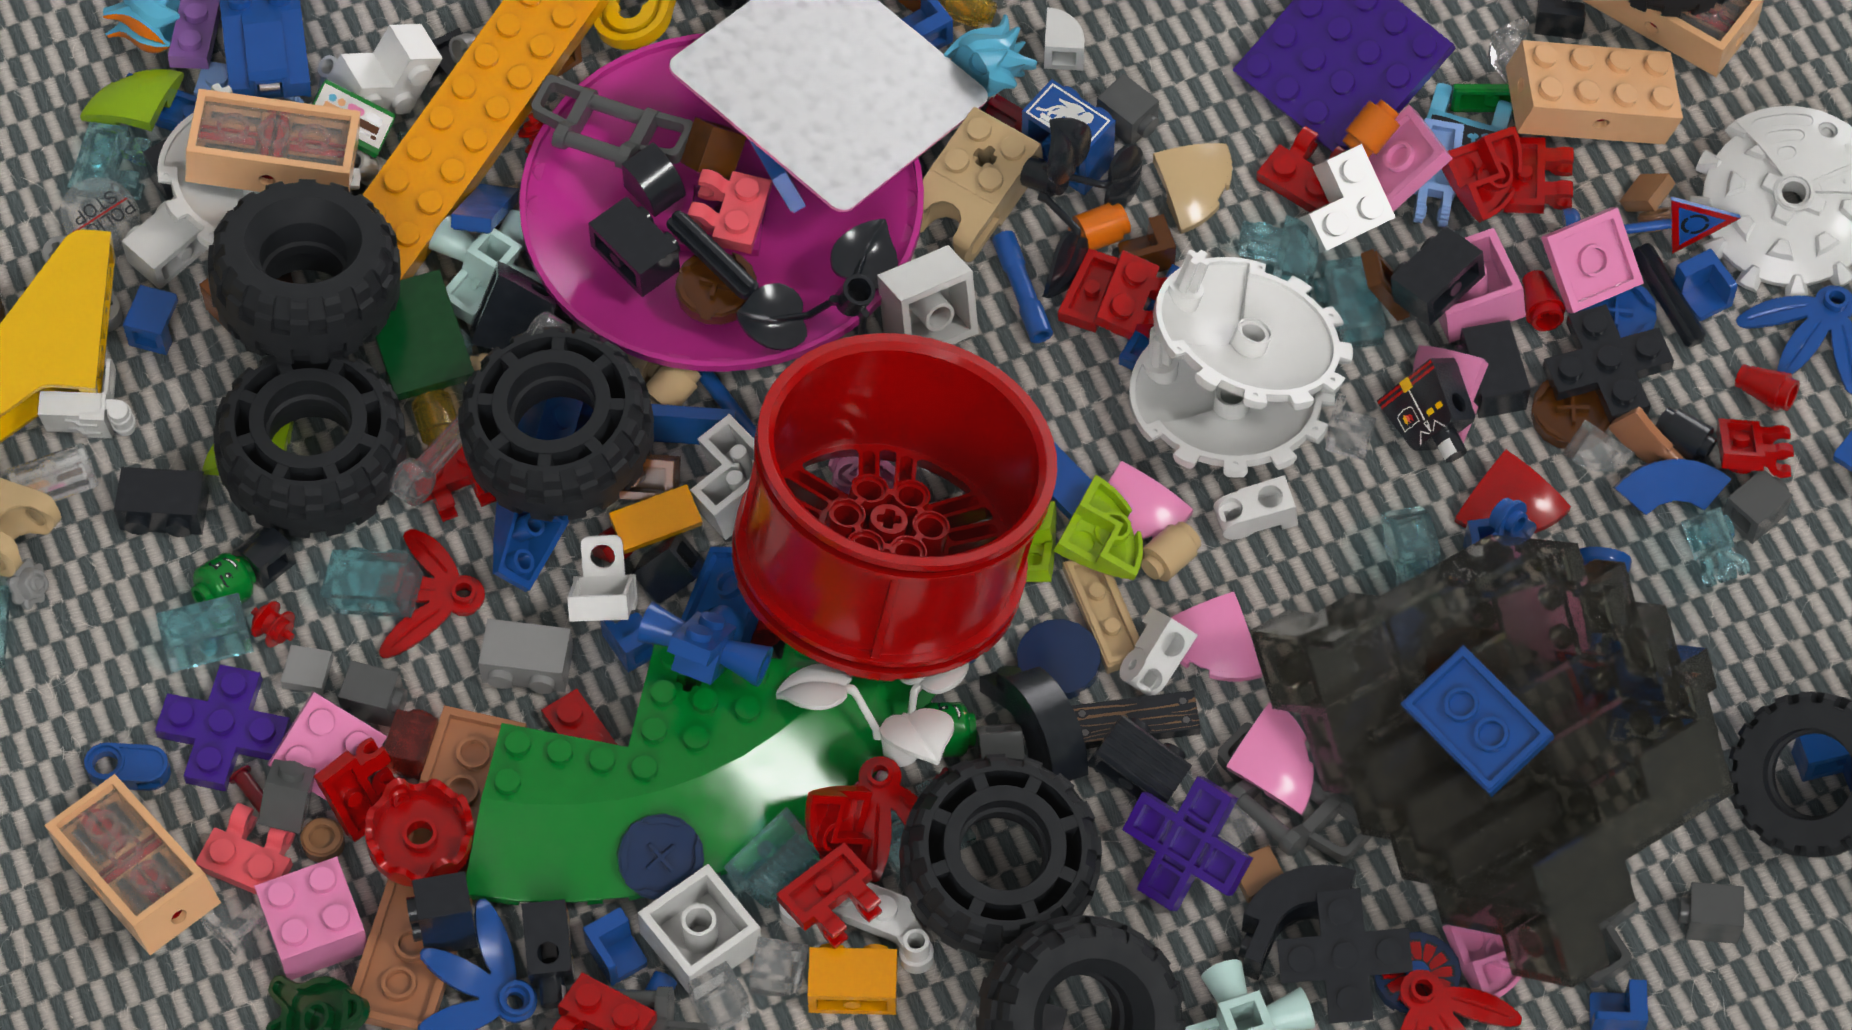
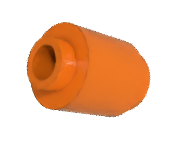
M1381 99L1377 104L1368 101L1345 131L1348 134L1343 138L1342 142L1350 149L1362 144L1368 159L1372 154L1377 155L1400 127V124L1395 121L1399 113Z
M1106 203L1072 217V220L1082 230L1080 237L1087 238L1088 248L1093 250H1099L1122 241L1124 235L1131 232L1129 218L1120 203L1114 205Z

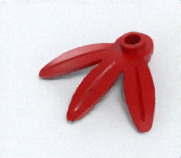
M416 529L407 530L403 534L404 540L415 560L433 578L411 574L392 575L371 581L364 587V592L367 595L385 601L402 603L429 602L404 617L392 629L379 649V654L382 658L395 657L414 647L433 633L448 619L452 612L458 616L474 614L481 608L485 600V590L481 582L472 576H459L457 567L446 549L436 539ZM462 590L471 592L468 597H460L456 593Z
M884 756L868 759L860 768L859 783L853 785L864 786L873 792L862 833L872 839L865 863L872 872L873 880L871 882H878L881 879L888 861L892 839L891 810H894L905 826L909 813L918 799V796L901 786L902 775L898 764ZM876 771H885L888 774L887 778L883 781H876L872 775ZM807 830L801 840V848L805 852L816 849L813 843L809 841Z
M1414 970L1408 973L1400 985V997L1405 1006L1410 1009L1405 1016L1400 1030H1429V1027L1432 1030H1466L1453 1012L1480 1023L1500 1027H1516L1521 1025L1522 1022L1520 1013L1497 996L1472 988L1443 987L1441 980L1434 973L1427 970ZM1417 984L1426 985L1430 990V995H1419L1416 992L1415 986Z

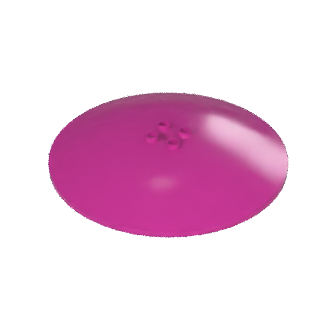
M705 33L671 38L641 47L599 68L578 84L597 90L600 96L642 110L649 107L662 113L689 119L694 122L695 117H699L737 130L677 80L669 70L671 59ZM566 95L552 112L567 119L577 99ZM593 110L581 134L620 147L623 143L629 141L637 124ZM543 124L526 159L521 179L519 204L521 228L526 250L537 276L558 306L584 330L599 335L600 341H609L612 345H617L626 354L671 368L729 372L757 369L799 358L823 344L839 339L859 325L858 316H846L836 306H831L811 319L803 320L807 328V337L803 343L790 350H773L752 340L743 331L737 320L723 325L704 324L690 318L681 309L676 297L675 285L679 272L644 297H641L591 247L588 223L627 196L637 207L643 206L624 187L622 169L615 167V162L570 147L563 150L552 146V136L555 129L546 124ZM657 127L649 144L654 142L658 147L670 149L676 145L682 133ZM746 138L735 172L771 180L749 139ZM919 158L848 212L833 210L789 173L806 206L795 213L791 212L772 182V189L752 253L747 254L722 248L730 255H732V252L741 255L752 265L759 288L767 284L780 283L794 289L802 299V312H807L828 300L831 295H835L846 279L837 276L833 272L830 263V253L836 241L847 231L859 224L876 219H886L889 234L897 253L898 266L911 261L923 220L924 186ZM679 162L673 164L683 182L686 196L656 217L651 213L650 215L654 220V224L663 233L669 232L677 240L680 246L679 261L681 268L683 263L694 254L667 228V220L678 210L688 215L691 202L706 204L717 213L720 212L723 202L699 198L700 186L698 181L701 173ZM875 290L873 300L866 307L870 315L881 305L882 298L879 295V290Z

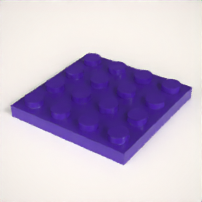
M1293 0L1232 70L1239 78L1299 127L1307 126L1317 132L1319 136L1316 141L1332 153L1337 146L1345 150L1350 149L1342 142L1343 138L1348 134L1345 130L1368 101L1377 104L1381 99L1400 113L1456 48L1451 41L1399 0Z

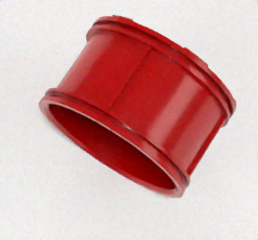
M899 333L856 335L823 344L795 360L774 381L762 404L756 427L754 461L748 488L741 499L732 535V561L738 581V588L755 617L761 620L782 641L805 656L831 668L844 671L847 675L872 680L894 681L895 679L928 677L961 667L978 658L984 652H988L1006 633L1018 610L1026 584L1028 553L1033 537L1040 529L1047 515L1056 485L1058 470L1057 453L1049 426L1041 411L1030 396L1002 370L972 352L932 338ZM859 457V475L853 479L849 495L804 469V467L830 459ZM880 460L896 462L893 489H889L887 482L880 477ZM917 466L943 477L966 494L929 504V489L922 482L915 480Z

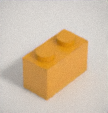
M826 943L820 947H809L807 993L809 1013L896 1015L897 949H889L881 944H869L863 948H845L843 945H839L834 949L829 943Z

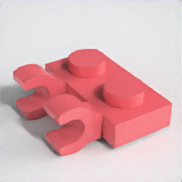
M702 169L698 181L700 186L698 197L704 200L720 201L723 203L720 212L717 213L706 204L691 202L688 216L707 234H711L712 239L721 248L751 254L772 189V180L733 171L729 181L716 171Z
M237 803L231 813L226 832L214 827L195 863L205 874L257 895L255 885L289 874L293 863L291 858L284 855L291 846L296 834L270 827L264 847L247 841V837L257 822V817L252 815L254 812L253 808Z

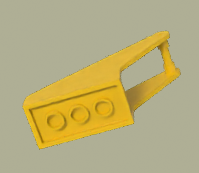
M83 229L68 234L0 323V443L38 417L40 391L102 393L115 267V253L110 231Z

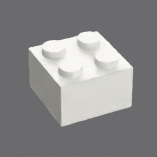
M949 245L877 275L879 295L882 298L880 306L884 333L917 335L952 345L979 333L973 271Z
M709 864L637 912L640 934L691 997L762 949L760 926Z

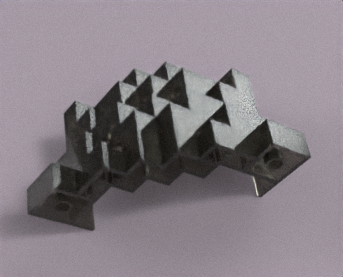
M1490 534L1381 596L1350 593L1316 613L1286 610L1251 629L1250 634L1272 709L1297 712L1301 715L1322 790L1351 796L1362 835L1391 840L1402 879L1431 884L1442 924L1501 935L1512 975L1573 988L1610 964L1605 948V939L1599 924L1636 901L1631 885V876L1627 870L1625 860L1734 793L1729 769L1718 735V728L1715 724L1708 693L1715 690L1717 684L1707 648L1676 644L1666 605L1635 602L1625 562L1594 559L1584 565L1578 543ZM1463 645L1555 737L1492 797L1452 759L1400 704Z

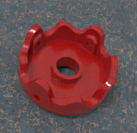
M404 778L393 779L386 785L380 799L368 809L365 819V839L371 861L380 873L400 885L413 887L412 880L457 873L470 857L475 831L467 798L462 793L454 792L438 779H430L428 782L421 784L408 783ZM419 828L428 829L433 833L431 839L424 844L412 843L409 840L410 834Z

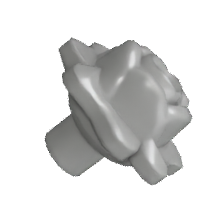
M26 558L12 577L7 578L5 585L6 589L12 593V602L16 605L21 604L25 610H29L35 603L44 602V593L49 587V581L44 574L43 565L40 563L34 564L33 559Z

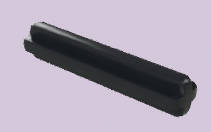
M679 210L675 211L667 220V228L740 299L747 301L751 294L759 288L758 283L686 213Z
M1645 243L1642 246L1636 247L1633 252L1639 270L1684 345L1691 348L1701 344L1704 341L1706 332L1653 245Z

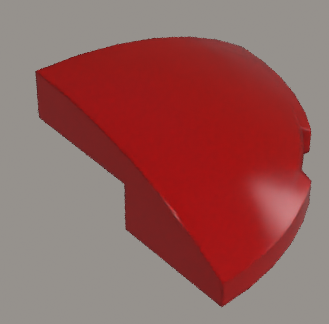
M1515 125L1485 135L1473 143L1448 151L1453 159L1442 168V171L1464 207L1479 223L1499 213L1515 194L1513 190L1509 192L1514 176L1522 173V148Z
M1506 449L1470 494L1456 515L1454 522L1466 528L1469 520L1490 518L1491 512L1498 502L1504 498H1510L1513 501L1521 500L1526 504L1528 519L1536 524L1537 528L1534 533H1538L1561 520L1570 511L1571 506L1542 476Z
M830 786L808 792L805 809L806 830L809 841L813 843L820 854V860L845 842L864 864L866 863L872 839L862 833L872 798V791L864 786Z

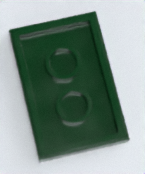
M440 269L400 280V294L396 309L391 311L387 324L375 337L390 385L398 400H404L467 382L469 376H472L474 369Z

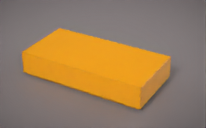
M687 484L609 513V519L615 534L621 537L623 541L624 554L702 526L701 517Z

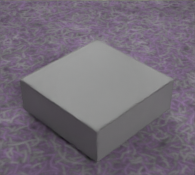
M291 645L280 681L282 688L308 693L314 691L317 694L323 695L333 662L332 651Z

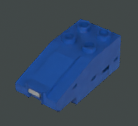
M219 0L228 83L233 93L270 99L280 97L285 99L296 96L312 97L300 0Z

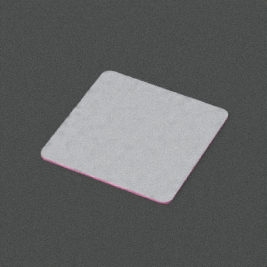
M750 0L675 55L669 64V70L677 80L830 208L838 212H848L854 209L959 126L973 107L980 109L986 104L988 99V93L981 84L948 57H945L941 51L879 0Z

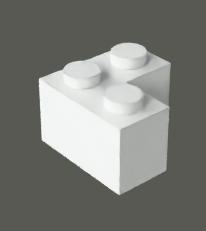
M422 24L389 25L373 53L340 54L326 80H330L394 114H407L415 107L417 100L443 58Z
M1362 144L1313 166L1329 203L1295 219L1313 256L1396 218Z
M730 413L698 438L704 455L714 471L690 489L701 515L725 540L733 535L737 511L741 499L748 488L754 461V438Z

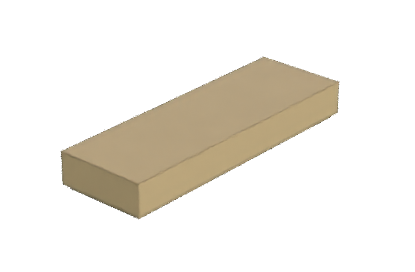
M1071 560L1063 562V572L1087 628L1099 645L1100 658L1107 674L1120 670L1124 658L1134 650L1135 644L1140 637L1114 577Z

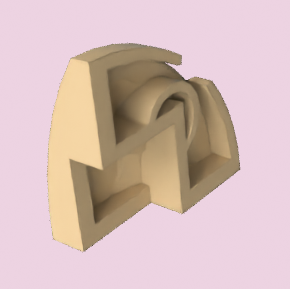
M1193 144L1153 153V164L1166 190V203L1180 234L1195 229L1211 218L1219 209L1220 203L1218 200L1224 189L1229 190L1231 184L1232 160L1227 144Z

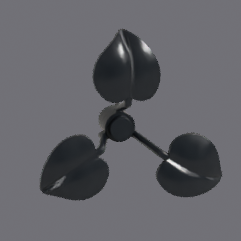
M1064 117L1049 120L1051 143L1048 161L1032 156L1025 162L1020 175L1021 184L1039 192L1037 200L1046 203L1071 229V231L1063 234L1055 249L1045 290L1042 295L1045 298H1052L1070 288L1089 249L1088 239L1080 237L1082 233L1081 228L1051 197L1062 195L1066 191L1069 181L1098 188H1107L1104 204L1110 203L1114 205L1120 203L1125 207L1136 194L1142 176L1143 152L1140 147L1134 144L1125 145L1117 151L1108 170V180H1097L1074 174L1076 166L1083 163L1088 155L1092 137L1090 127L1085 122L1075 118Z
M876 219L859 224L847 231L836 241L830 253L831 268L837 276L846 280L835 295H831L828 300L811 310L802 312V299L794 289L780 283L764 285L754 291L736 313L737 321L743 331L752 340L766 348L781 351L790 350L803 343L807 337V328L803 320L811 319L829 307L836 306L846 316H858V335L866 334L867 318L870 315L866 307L873 300L875 290H879L877 275L898 266L897 253L889 234L886 219Z

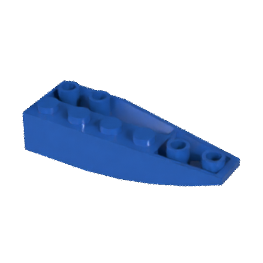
M568 397L551 398L531 407L521 418L517 428L524 434L536 439H561L580 430L590 419L593 409L577 399ZM497 502L493 538V574L524 592L530 591L570 521L568 516H554L552 522L531 519L528 512L523 511L521 514L513 513L500 506Z

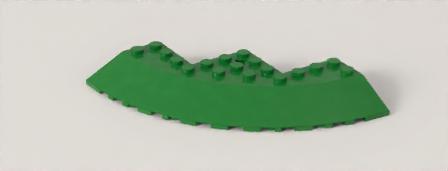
M787 643L785 644L782 659L771 658L767 673L759 687L749 683L726 667L724 672L711 685L672 671L671 668L675 655L667 652V646L654 644L628 747L511 724H501L481 798L466 874L469 897L473 900L486 899L489 902L519 905L520 902H543L562 899L572 903L587 901V905L603 904L605 899L628 897L629 901L645 898L626 885L618 871L616 853L621 836L632 823L646 815L661 813L681 818L695 830L703 844V867L709 864L716 874L720 873L721 876L739 870L751 864L752 859L772 849L777 851L803 836L806 830L805 809L808 792L823 787L855 785L859 781L861 766L870 758L883 756L881 740L873 739L871 727L855 699L847 694V698L841 704L826 710L805 709L795 706L786 700L776 699L778 688L790 675L804 667L819 664V662L798 652ZM852 676L850 684L858 688L879 727H881L886 718L908 712L910 690L913 685L904 684L900 679L883 681ZM922 689L917 697L916 710L923 709L926 704L931 703L936 694H931ZM878 771L873 773V778L877 775Z

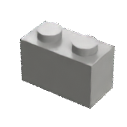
M487 618L478 662L482 682L500 689H508L512 686L530 688L532 691L541 694H549L553 691L565 692L574 650L571 628Z

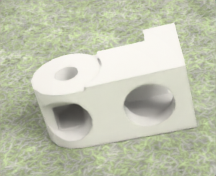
M1285 475L1238 489L1236 492L1219 498L1213 506L1222 534L1229 540L1242 539L1254 532L1281 525L1282 530L1298 526L1296 506Z
M1150 607L1142 622L1147 624L1146 628L1135 644L1134 650L1124 658L1119 672L1120 678L1124 682L1147 696L1158 694L1166 686L1198 636L1171 617Z

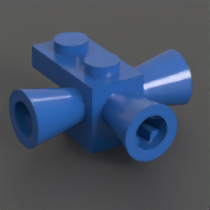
M651 602L642 618L637 635L638 642L668 647L667 652L675 655L671 668L672 671L709 685L724 672L726 667L749 683L759 687L767 673L773 654V647L740 642L745 631L743 618L735 609L723 605L716 606L709 612L700 613L697 611L685 622L657 603Z

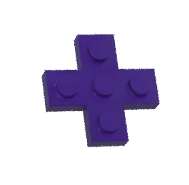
M220 664L208 701L167 693L155 733L157 738L193 745L183 775L186 784L227 792L230 783L229 778L233 774L239 754L265 760L271 759L291 727V721L289 717L253 710L263 681L261 672Z
M1203 776L1196 777L1179 811L1149 792H1142L1122 829L1156 851L1137 890L1170 911L1179 910L1196 877L1226 896H1233L1253 860V857L1218 836L1238 798Z

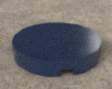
M1046 620L1033 626L1022 637L1017 649V667L1022 671H1026L1040 666L1058 683L1068 699L1079 696L1080 692L1084 691L1087 687L1089 689L1096 681L1100 670V648L1093 634L1079 623L1069 620Z

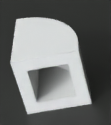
M1047 7L1044 69L1083 71L1085 38L1080 24L1070 14L1059 9Z

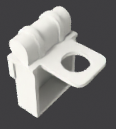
M107 358L104 392L40 391L38 416L47 432H71L87 435L88 438H112L113 430L121 436H129L135 431L136 419L132 414L131 408L124 401L114 399L116 368L112 359Z
M618 535L584 537L581 541L583 576H573V584L567 597L569 622L628 620L631 610H635L638 603V585L636 574L625 575L624 549L621 537ZM597 545L609 546L615 554L614 562L607 567L595 565L590 556L594 547Z

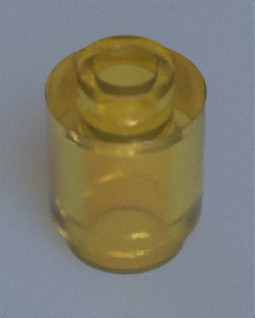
M938 0L952 17L953 21L975 29L982 28L984 24L990 25L997 11V3L993 2V0Z
M443 390L418 395L412 402L411 408L422 442L428 445V448L434 452L458 443L460 441L458 417L451 395Z

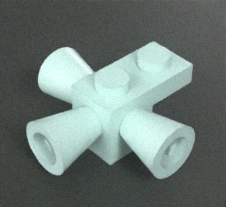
M510 210L499 230L494 228L489 234L481 233L476 239L468 231L451 228V215H448L437 227L429 242V249L463 262L462 269L446 286V290L455 315L470 325L473 323L498 261L542 284L535 272L517 266L520 252L526 248L519 210Z
M1232 959L1211 966L1201 975V979L1218 1003L1216 1017L1187 1026L1185 1030H1310L1315 1028V1021L1307 995L1301 987L1266 1006L1260 990L1247 993L1242 961Z

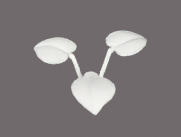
M969 662L953 670L928 677L900 679L904 684L913 685L910 690L908 712L886 718L881 727L876 722L858 688L850 684L852 676L822 663L804 667L790 675L778 688L776 699L786 700L795 706L805 709L826 710L841 704L847 698V694L855 699L871 727L873 739L881 740L884 757L894 760L899 767L908 766L914 763L917 758L939 765L944 749L953 735L954 721L944 711L931 708L916 710L917 697L922 689L931 694H942L955 688L966 676Z

